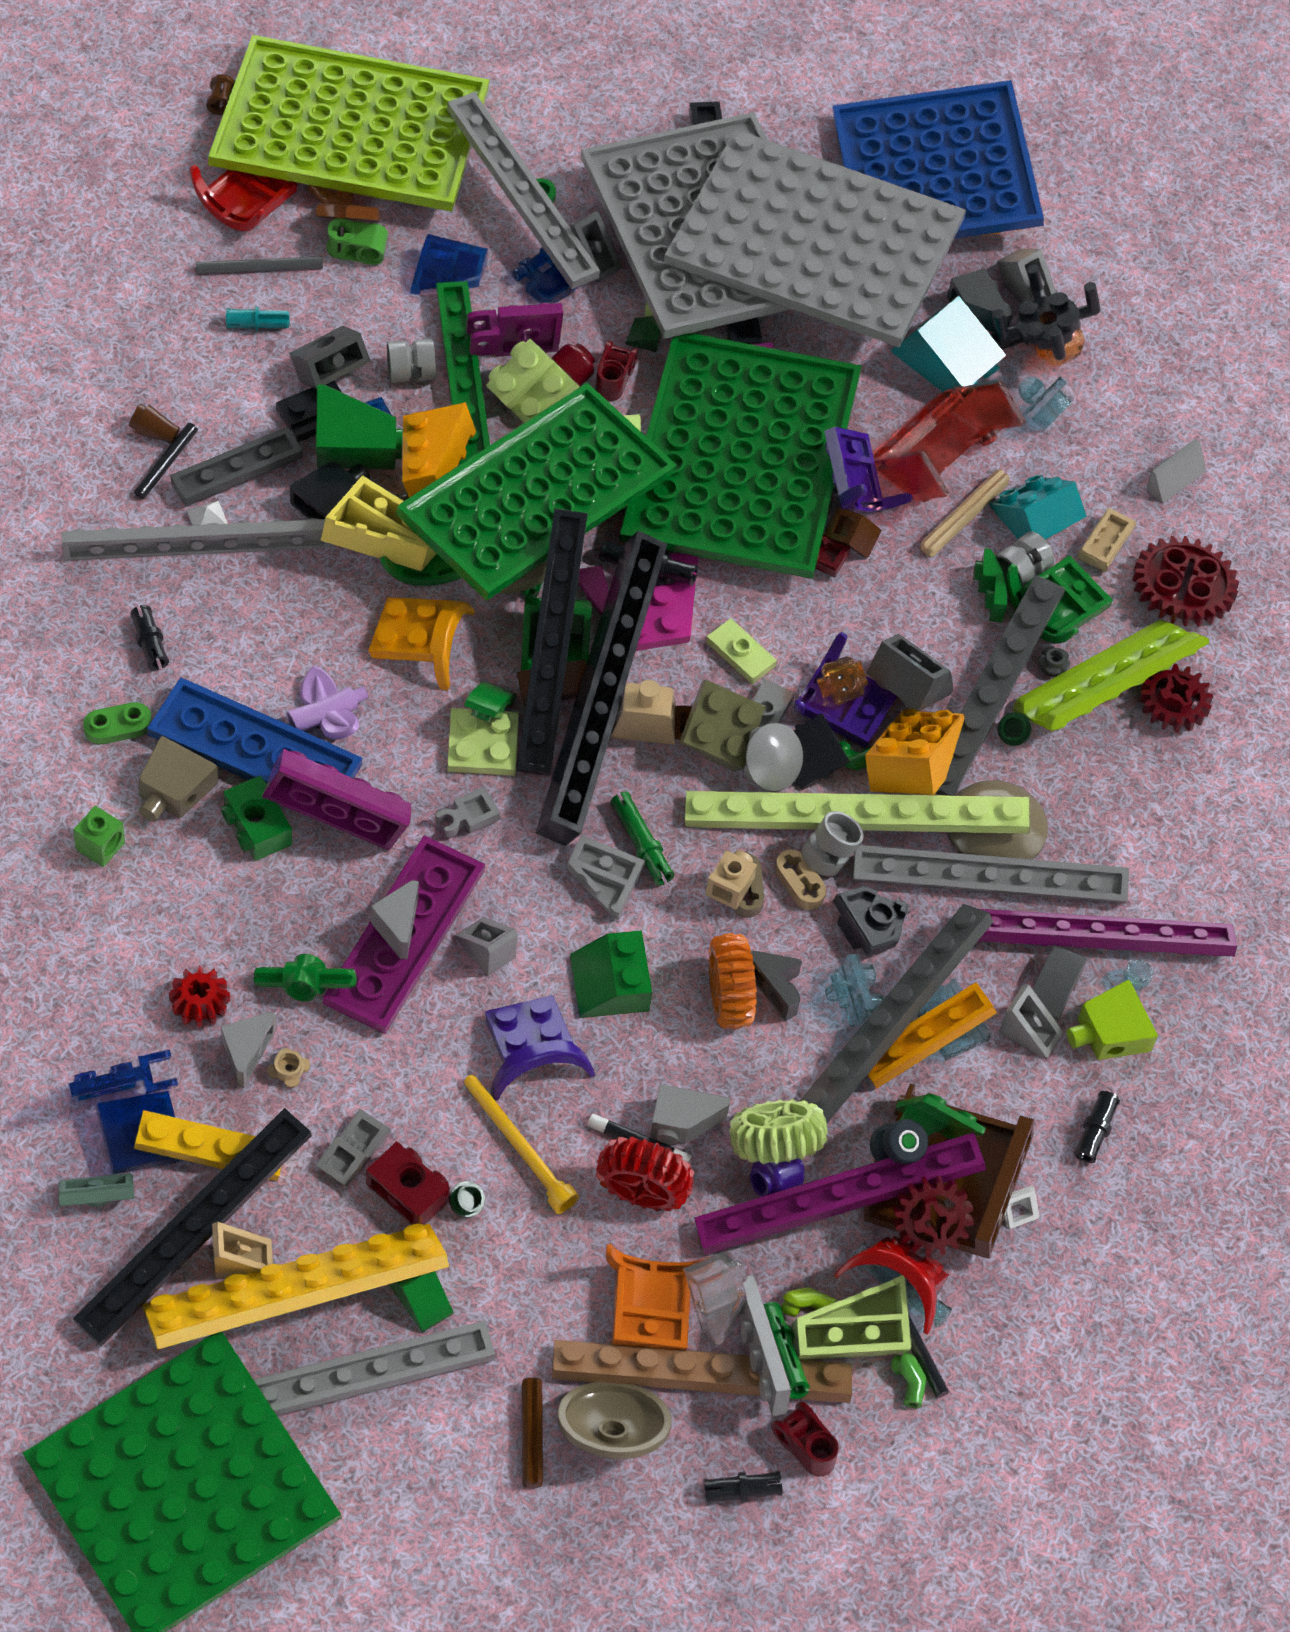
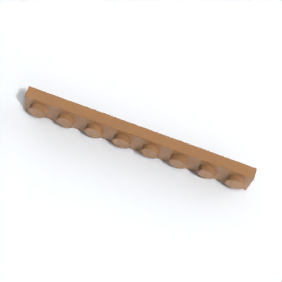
M555 1340L552 1379L760 1396V1377L758 1372H753L749 1355ZM800 1360L810 1389L806 1396L799 1399L851 1402L852 1364Z

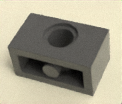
M341 326L289 353L300 382L317 389V384L326 385L370 362L361 333L346 326Z

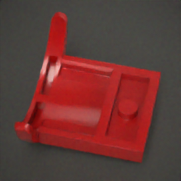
M196 165L190 167L192 184L203 206L217 220L241 232L253 230L263 219L297 191V182L229 169L207 186L202 178L199 167Z
M887 1236L873 1247L857 1253L835 1272L834 1277L838 1279L851 1268L874 1264L891 1268L903 1275L917 1290L923 1303L925 1314L923 1333L929 1334L934 1323L937 1305L936 1292L943 1287L950 1275L942 1270L944 1266L939 1261L926 1255L924 1258L911 1251L908 1242L903 1243L896 1236H893L892 1239Z

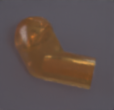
M308 186V191L321 204L352 205L354 193L339 190L338 192H330L324 187Z

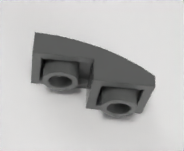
M1054 945L1033 991L1052 1017L1060 1020L1072 990H1075L1087 958Z

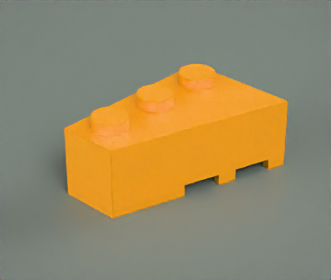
M466 402L403 416L402 482L409 498L456 468L460 459L464 460L467 454L465 447L468 440L473 438L476 433Z

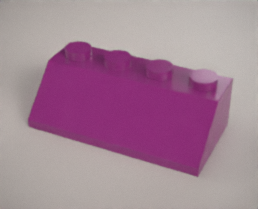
M282 750L274 763L262 795L265 799L386 850H390L407 829L411 820V803L403 800L400 795L381 791L372 787L366 780L351 778L339 773L331 765H321L311 761L298 751Z

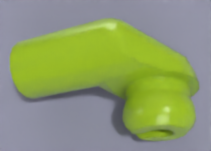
M804 1287L787 1291L782 1297L784 1302L781 1304V1309L784 1314L796 1317L801 1307H810L818 1310L835 1303L836 1299L813 1288Z

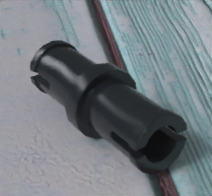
M140 605L143 617L139 615L137 607L133 608L130 616L137 631L136 641L138 646L143 648L148 668L150 670H159L156 658L160 660L162 668H165L169 663V659L162 644V631L155 624L151 607Z
M1100 1091L1098 1093V1098L1091 1115L1086 1117L1083 1122L1084 1132L1074 1151L1076 1158L1087 1163H1095L1104 1138L1110 1135L1112 1130L1110 1123L1120 1103L1119 1097L1109 1091Z
M776 1471L773 1473L746 1475V1472H738V1476L706 1478L704 1479L706 1503L740 1499L741 1503L749 1502V1498L774 1495L783 1496L782 1483L774 1484L780 1483V1480H782L781 1473Z

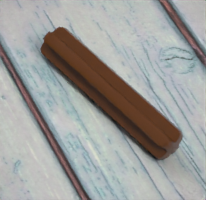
M525 1378L522 1381V1484L526 1488H539L543 1485L542 1380L540 1378Z

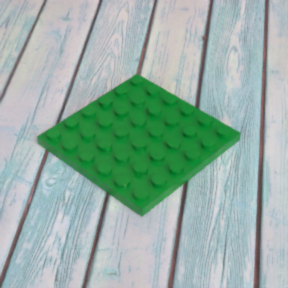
M223 1332L210 1335L23 1452L26 1461L132 1632L169 1631L342 1519L341 1513Z

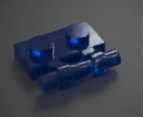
M543 247L540 248L538 254L532 258L526 257L519 262L517 268L511 271L512 277L516 281H520L525 277L531 280L526 283V291L540 304L557 303L579 288L571 289ZM545 263H548L551 266L544 272H541L538 269Z

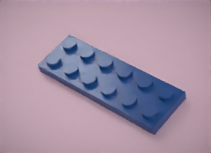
M182 677L179 678L147 728L148 736L159 740L161 736H164L214 763L217 767L244 779L250 780L261 775L266 784L274 763L283 749L298 751L304 754L307 759L318 764L331 765L339 773L351 778H355L362 766L363 760L362 757Z

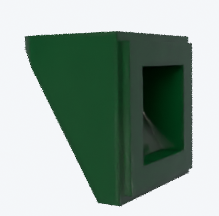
M654 316L634 318L626 345L657 352L662 334Z

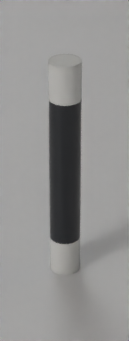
M592 1113L588 1121V1127L613 1138L624 1137L629 1139L630 1137H635L638 1140L646 1138L648 1142L659 1143L664 1148H671L672 1152L680 1154L684 1161L688 1163L691 1161L692 1155L594 1113Z

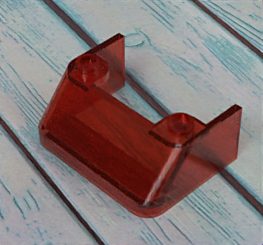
M1002 380L947 389L929 401L873 452L876 471L903 493H910L914 501L921 500L926 502L933 498L946 497L950 492L939 476L970 446L979 444L987 446L997 440L998 433L1002 429L1023 426L1026 420Z

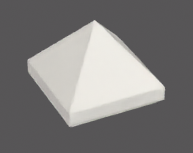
M219 501L187 509L192 525H206L209 523L228 524Z
M1031 1185L1012 1193L1004 1217V1223L1007 1228L1011 1229L1040 1217L1034 1186ZM1021 1204L1029 1210V1213L1013 1218L1011 1207Z

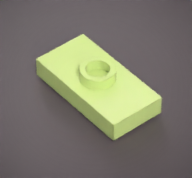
M731 618L707 636L706 643L752 685L776 667L777 660Z

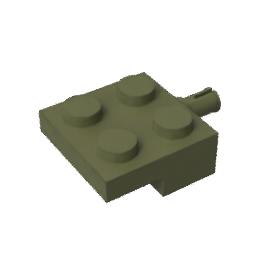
M704 680L700 684L679 744L704 754L705 759L730 770L737 771L743 769L746 763V749L749 743L750 732L754 728L759 727L766 706L713 682Z

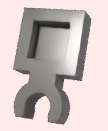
M485 787L455 799L454 810L448 808L441 809L435 814L436 824L443 821L452 823L444 828L443 835L445 838L455 836L463 826L466 827L469 833H472L500 820V811Z

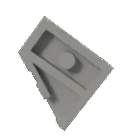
M581 835L568 861L567 870L614 919L619 920L644 868L645 860Z

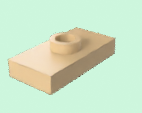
M1108 507L1080 549L1077 558L1106 573L1135 529L1137 522Z

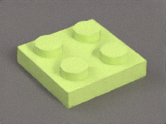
M451 708L447 772L515 776L519 712L504 711L502 718L492 717L490 722L472 716L473 709Z

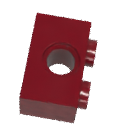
M398 1141L366 1169V1185L411 1225L426 1224L449 1202L450 1187L447 1179L436 1170L432 1172L428 1169L414 1149L410 1147L404 1148ZM406 1180H414L419 1185L408 1188L401 1183Z

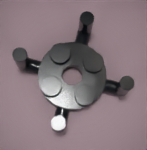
M1030 265L1027 268V273L1034 300L1023 302L1020 305L1016 321L1017 325L1013 327H1007L1003 310L997 309L992 312L997 339L1000 342H1006L1020 338L1028 346L1029 343L1037 345L1038 349H1051L1056 360H1063L1066 357L1064 345L1073 339L1072 334L1076 329L1079 331L1081 319L1095 316L1101 311L1096 284L1088 282L1084 285L1087 305L1077 307L1073 301L1068 299L1067 294L1063 292H1056L1046 296L1039 266ZM1048 320H1054V321H1055L1054 323L1049 324V325H1044V324H1043L1045 321H1048Z

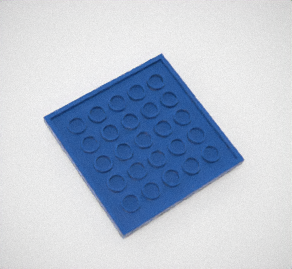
M1012 80L832 106L843 167L965 209L964 220L954 239L1044 226L1043 211Z

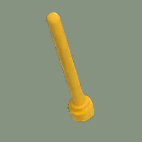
M468 1075L464 1079V1085L547 1189V1202L556 1214H561L574 1206L580 1196L569 1183L565 1184L564 1181H558L478 1078L474 1075Z

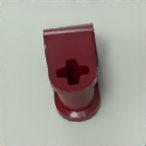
M610 340L605 344L601 361L597 368L595 390L608 402L616 401L623 395L628 379L632 376L639 353L638 348L626 349L614 345L613 341Z
M800 1401L795 1405V1410L781 1421L775 1420L771 1423V1429L775 1437L784 1448L794 1455L806 1471L817 1477L826 1476L831 1473L835 1467L839 1451L838 1441L823 1425L808 1404ZM816 1449L824 1450L828 1453L829 1457L817 1458L812 1454V1451Z

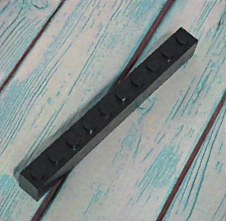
M637 531L622 546L535 832L564 846H567L582 833L667 547V543L640 531Z

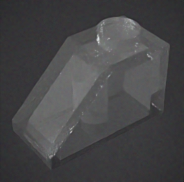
M722 1251L684 1268L700 1329L716 1346L723 1344L747 1298L743 1282L747 1281V1276L743 1266L739 1261L732 1260Z

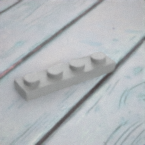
M754 1275L739 1277L737 1293L732 1294V1307L734 1314L740 1315L742 1320L741 1335L745 1344L749 1343L751 1348L750 1363L753 1372H758L760 1377V1396L762 1401L768 1402L772 1416L785 1415L788 1410L791 1388Z

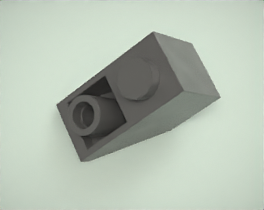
M985 268L951 278L947 294L950 302L960 296L983 327L992 332H996L992 312L1001 309L1004 311L1007 327H1009L1010 320H1012L1011 307L1007 302L1003 301L996 281L990 278Z

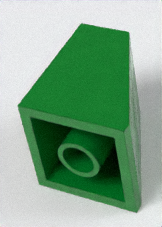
M317 384V468L329 462H336L342 468L351 469L356 464H361L366 469L395 470V459H402L403 429H396V417L324 384Z

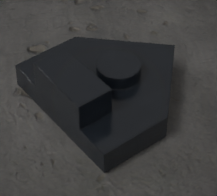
M865 885L836 894L833 903L841 914L837 924L853 950L862 947L865 954L869 956L894 948L897 945L901 936L904 918L908 911V903L899 899L892 901L877 894V890Z

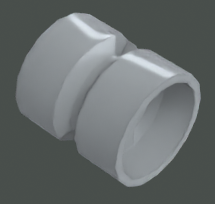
M433 339L414 340L412 345H408L405 340L387 342V365L390 383L409 382L411 377H415L417 381L436 380Z
M1028 531L1012 543V546H1008L996 555L1005 578L1006 586L1008 567L1011 564H1015L1018 567L1019 581L1021 586L1032 580L1035 575H1040L1050 568L1055 560L1053 551L1047 541L1033 531Z
M829 812L817 826L816 831L811 834L803 845L801 853L804 861L812 870L821 875H836L862 843L864 837L862 828L857 821L843 812Z

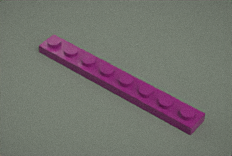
M981 909L989 912L994 922L977 941L1199 954L1216 957H1235L1237 950L1233 924Z
M973 1132L928 1146L925 1155L914 1163L898 1164L888 1158L694 1217L704 1253L708 1255L898 1197L899 1193L908 1194L910 1193L908 1183L911 1182L916 1187L921 1186V1177L923 1176L926 1177L929 1183H934L936 1175H939L944 1183L951 1179L954 1180L984 1171L986 1167Z

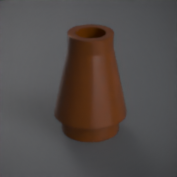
M140 403L129 422V427L135 429L136 434L162 440L169 444L174 441L180 431L179 426L173 424L150 404L145 406Z

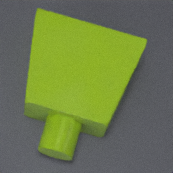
M1130 980L1124 981L1085 1002L1077 1018L1080 1025L1068 1028L1066 1031L1067 1039L1073 1049L1090 1044L1098 1060L1150 1052L1158 1038V1034Z

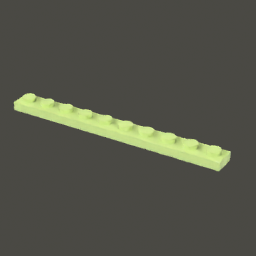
M686 791V827L816 830L825 815L829 812L838 811L851 816L858 822L862 831L1029 834L1030 828L1029 797Z

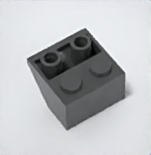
M900 634L881 642L866 672L867 675L875 680L879 687L891 691L901 699L904 705L917 711L951 695L954 690L951 671Z

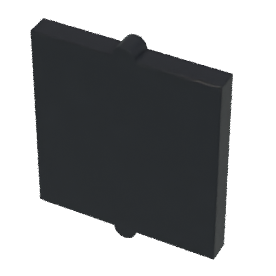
M822 713L803 725L797 724L793 731L798 736L803 750L802 768L796 779L801 790L810 787L823 778L825 780L829 779L831 773L850 762Z

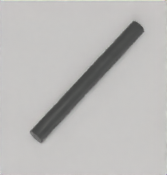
M322 256L196 262V275L323 269Z

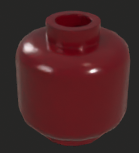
M579 343L576 345L565 344L551 358L580 387L594 374L595 368L593 363L595 359Z

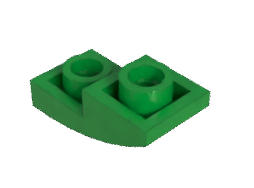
M984 548L981 561H975L973 580H979L978 592L986 593L984 608L990 609L989 621L1002 623L1007 607L1005 578L993 551Z
M482 682L470 693L464 706L473 709L472 716L490 722L492 717L502 718L505 707L513 705L517 693L489 682Z

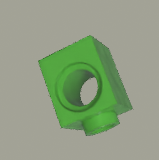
M96 805L73 829L76 850L102 867L125 844L123 823Z

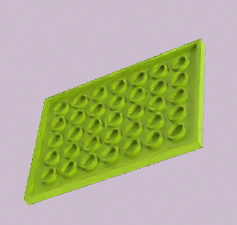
M252 35L208 155V166L453 212L472 146L448 113L447 105L448 102L473 92L476 93L484 105L490 79Z

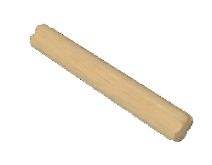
M1001 469L996 470L921 541V552L925 553L928 557L935 556L1008 486L1009 475Z

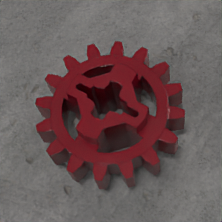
M1174 663L1171 670L1159 671L1148 677L1142 684V692L1139 697V702L1145 703L1142 712L1143 714L1152 713L1150 722L1161 721V729L1163 730L1168 725H1171L1175 733H1179L1181 726H1184L1188 731H1192L1194 724L1199 726L1203 724L1205 716L1208 717L1212 705L1210 704L1213 694L1208 693L1209 682L1201 683V673L1193 676L1190 674L1191 667L1187 666L1184 671H1181L1177 663ZM1160 686L1161 690L1156 695L1155 690ZM1197 701V706L1192 710L1193 702Z
M936 1175L934 1183H929L925 1176L921 1177V1186L916 1187L911 1182L908 1183L909 1195L899 1193L898 1198L902 1206L893 1207L894 1215L898 1217L893 1222L896 1231H901L899 1234L901 1241L907 1243L911 1240L910 1247L913 1252H917L921 1246L924 1247L925 1254L929 1257L935 1248H938L942 1256L945 1255V1246L949 1244L954 1249H958L959 1245L956 1239L958 1237L968 1239L969 1237L964 1226H972L974 1224L972 1216L968 1215V1213L973 1211V1206L970 1201H965L968 1197L965 1190L960 1189L956 1191L957 1185L952 1179L946 1185H943L942 1178L939 1175ZM935 1195L945 1196L949 1199L942 1200ZM931 1205H933L935 1212H937L935 1219V1227L932 1223V1220H930V1213H932L930 1208ZM925 1232L929 1234L931 1237L923 1236L919 1233Z

